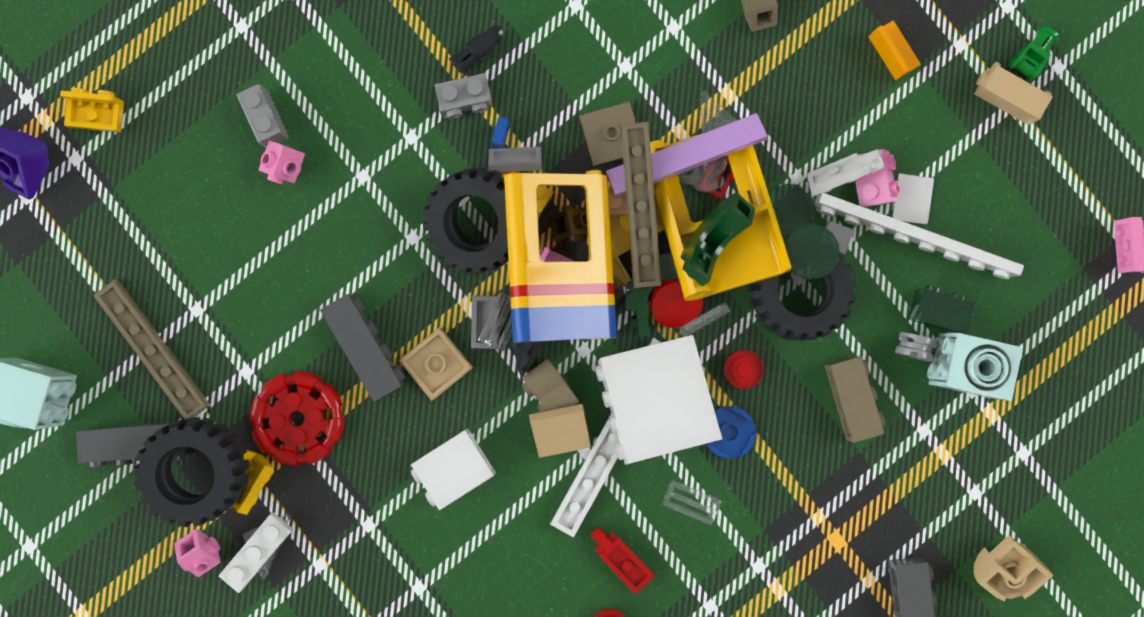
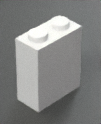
M468 428L411 464L413 478L418 484L422 483L427 490L425 493L427 500L433 507L436 505L439 510L490 479L496 473Z

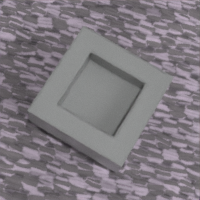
M828 221L819 243L827 242L833 246L832 250L834 252L840 251L845 255L854 230Z

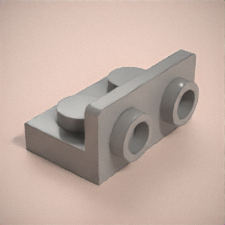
M486 73L435 84L439 112L442 117L447 116V119L459 118L463 115V112L473 111V113L485 112L488 110V107L493 106Z

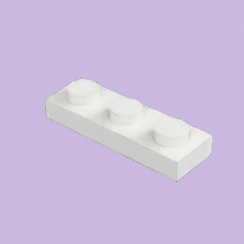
M274 512L271 513L220 573L219 577L236 592L240 593L294 529Z

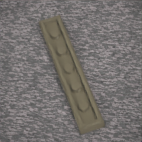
M649 122L620 124L633 287L661 286Z
M113 280L93 295L184 419L196 417L211 406L119 280Z

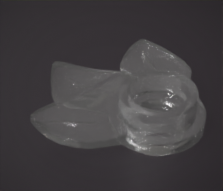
M721 157L678 174L679 181L683 185H692L697 191H714L719 187L715 177H718L725 170L728 161L726 158ZM688 171H693L692 174L686 176Z

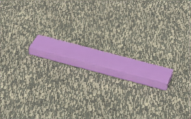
M755 113L652 153L653 184L767 140V134L758 114ZM624 165L606 171L615 197L625 195Z

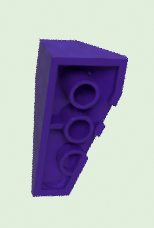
M0 127V177L4 179L3 185L30 200L34 198L50 165L46 143L25 132Z

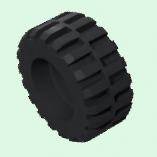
M470 168L448 176L447 179L440 181L435 186L436 191L430 192L427 198L430 204L425 206L423 210V216L427 217V221L423 222V230L429 232L430 237L426 238L428 245L433 244L437 249L434 254L439 259L442 257L446 258L445 264L450 268L459 266V272L468 273L472 270L474 274H483L487 270L491 272L507 263L509 258L505 183L502 173L497 170L488 171V168ZM475 195L485 199L493 206L499 220L498 234L488 244L481 245L470 241L459 229L456 217L459 203L468 196Z
M794 238L785 241L784 245L791 266H809L820 276L824 288L821 304L815 311L806 315H798L788 311L779 299L778 281L781 275L748 285V293L751 294V300H749L750 307H754L756 312L754 316L758 321L764 323V328L769 332L776 333L779 337L792 340H814L818 337H825L831 334L830 331L838 329L843 324L842 319L849 317L852 311L849 308L850 303H855L856 294H852V287H856V280L850 278L849 272L853 271L850 263L845 265L842 261L845 256L840 251L834 252L832 250L833 246L827 242L819 243V240L814 238Z
M198 417L181 419L157 430L155 435L148 437L143 443L145 448L139 450L135 458L140 463L133 466V475L138 476V481L134 482L135 491H141L143 496L139 500L143 505L148 503L152 508L149 512L154 517L160 514L163 516L162 522L171 525L173 522L178 521V527H188L192 523L196 527L204 525L207 521L215 520L232 507L235 501L241 497L244 492L243 487L248 483L249 475L245 474V472L250 468L249 460H244L243 457L247 453L245 445L239 447L236 442L240 437L235 432L232 434L226 432L228 426L220 423L216 425L214 424V419L210 418L202 420ZM192 447L201 451L209 458L215 473L214 484L209 492L203 495L192 494L183 490L176 483L172 475L171 463L173 455L178 449Z

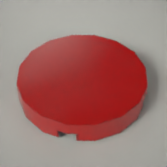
M679 278L672 281L669 279L662 282L661 286H657L650 297V308L653 317L659 324L668 328H679L690 324L698 317L702 311L703 298L686 301Z

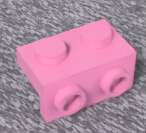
M878 150L883 159L884 168L855 180L859 206L866 208L898 202L897 196H900V187L898 181H894L893 176L896 163L893 154L890 155L887 150Z

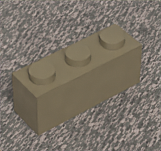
M853 356L825 364L846 440L855 443L883 435L885 420L875 404L877 393L872 385L870 386L867 377L870 375L867 362L862 360L861 356Z

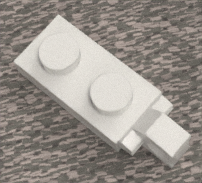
M878 149L861 156H858L857 153L811 171L807 174L810 190L813 196L820 193H826L845 183L853 182L869 173H875L885 166Z

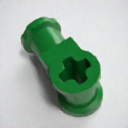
M1039 27L1036 31L1037 36L1035 39L1023 46L1008 65L1009 69H1015L1024 75L1029 83L1044 69L1046 61L1051 56L1048 53L1049 49L1060 40L1059 34L1050 27Z

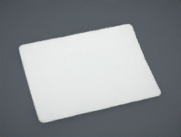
M900 173L898 175L900 196H897L898 202L894 203L892 218L900 221L927 224L934 179Z

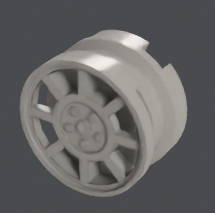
M899 333L900 345L896 346V354L933 362L934 354H932V351L937 345V340L911 333Z

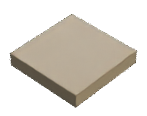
M441 327L436 329L399 360L431 401L474 368Z
M582 404L529 415L539 458L591 448Z

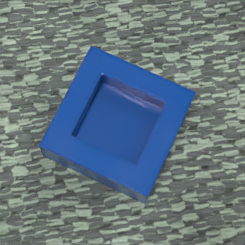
M498 117L491 141L493 147L504 148L510 128L509 119Z

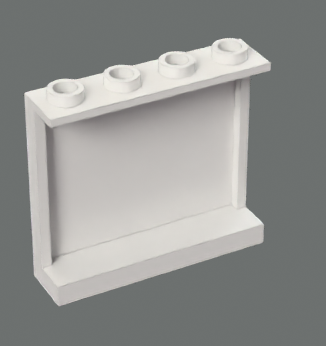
M693 335L602 357L598 360V366H595L597 379L599 382L603 381L605 391L602 392L603 402L606 408L610 407L612 418H609L610 428L613 434L617 433L619 444H616V451L619 460H624L625 465L722 439Z

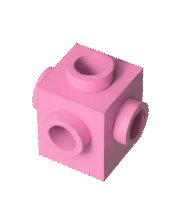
M269 140L266 150L261 157L259 171L269 174L267 179L282 185L284 180L295 183L300 173L305 153Z
M197 528L174 543L177 563L184 571H190L197 577H200L221 563L219 556L220 546L216 539L213 537L209 538Z

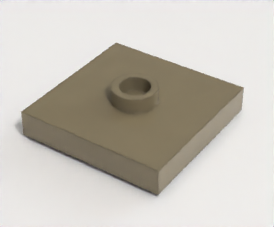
M630 102L580 115L579 118L593 167L623 159L620 124L636 123Z

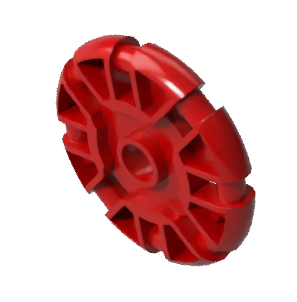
M295 371L294 374L289 375L282 373L267 381L262 386V392L259 395H255L249 413V421H252L253 425L251 434L258 448L264 454L267 452L274 457L273 461L287 466H300L301 463H308L310 465L325 458L332 452L331 448L335 442H339L345 424V416L342 417L341 410L343 404L335 388L331 384L327 385L321 380L322 377L305 371ZM296 384L298 392L290 393L289 385ZM314 389L321 393L318 399L311 395ZM272 395L279 399L274 405L268 402ZM330 408L332 418L324 419L323 409ZM295 411H300L304 415V423L301 426H297L292 422L291 417ZM264 418H269V426L271 428L264 429ZM322 431L327 435L323 442L317 438ZM278 438L285 443L281 449L274 445ZM306 444L307 451L299 453L298 446Z

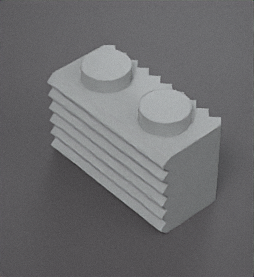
M257 84L238 93L237 97L258 143L267 147L269 140L280 143L287 140L289 135L287 130L284 129L285 125L282 124L283 121L280 119L281 116L278 115L279 112L276 110L277 107L274 106L272 97L269 96L270 93Z

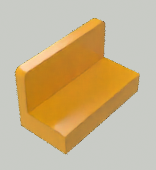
M894 20L885 26H879L869 35V39L895 80L921 65Z

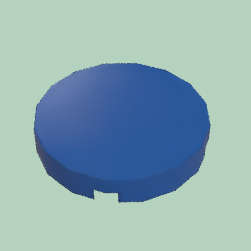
M722 406L715 409L722 439L706 443L707 447L715 455L725 459H733L745 455L753 447L756 439V430L752 417L744 410L735 406Z

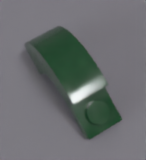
M737 191L720 203L702 221L688 240L680 256L685 261L682 269L702 287L710 282L716 260L725 246L739 233L752 225L755 208Z
M672 253L659 255L661 282L669 279L671 281L678 280ZM632 278L625 294L624 311L635 310V315L631 316L632 332L637 331V336L650 335L647 300L655 286L634 288Z

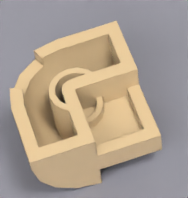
M1010 535L991 552L984 547L974 563L976 581L1002 601H1005L1006 598L1012 599L1020 596L1026 599L1054 576L1026 546L1018 543Z

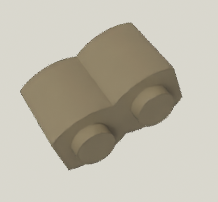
M546 359L522 377L525 383L521 386L530 398L535 395L540 405L537 407L540 412L574 406L580 401L549 359Z

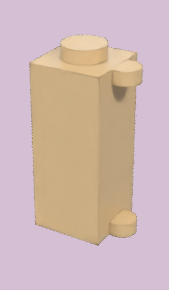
M995 62L989 71L985 70L982 72L976 82L978 88L974 95L1027 125L1041 119L1053 97L1051 92L1047 90L1044 92L1001 68V64Z

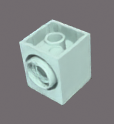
M939 333V337L935 339L938 341L937 345L933 348L935 353L934 360L927 372L929 385L991 399L1012 401L1023 347L961 333Z
M0 358V423L33 430L62 426V423L68 416L69 410L67 406L70 397L73 396L76 390L75 380L77 375L20 358Z

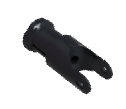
M494 25L486 32L474 36L466 43L465 49L455 57L451 56L449 58L452 65L463 77L467 75V71L477 62L481 63L491 54L494 46L502 39V28Z

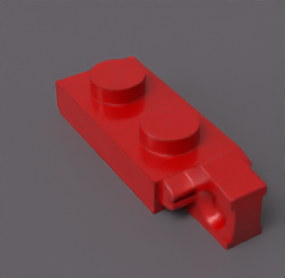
M599 526L591 532V537L599 544L595 548L599 553V557L635 594L655 577V574L619 536H616L613 532L607 535Z

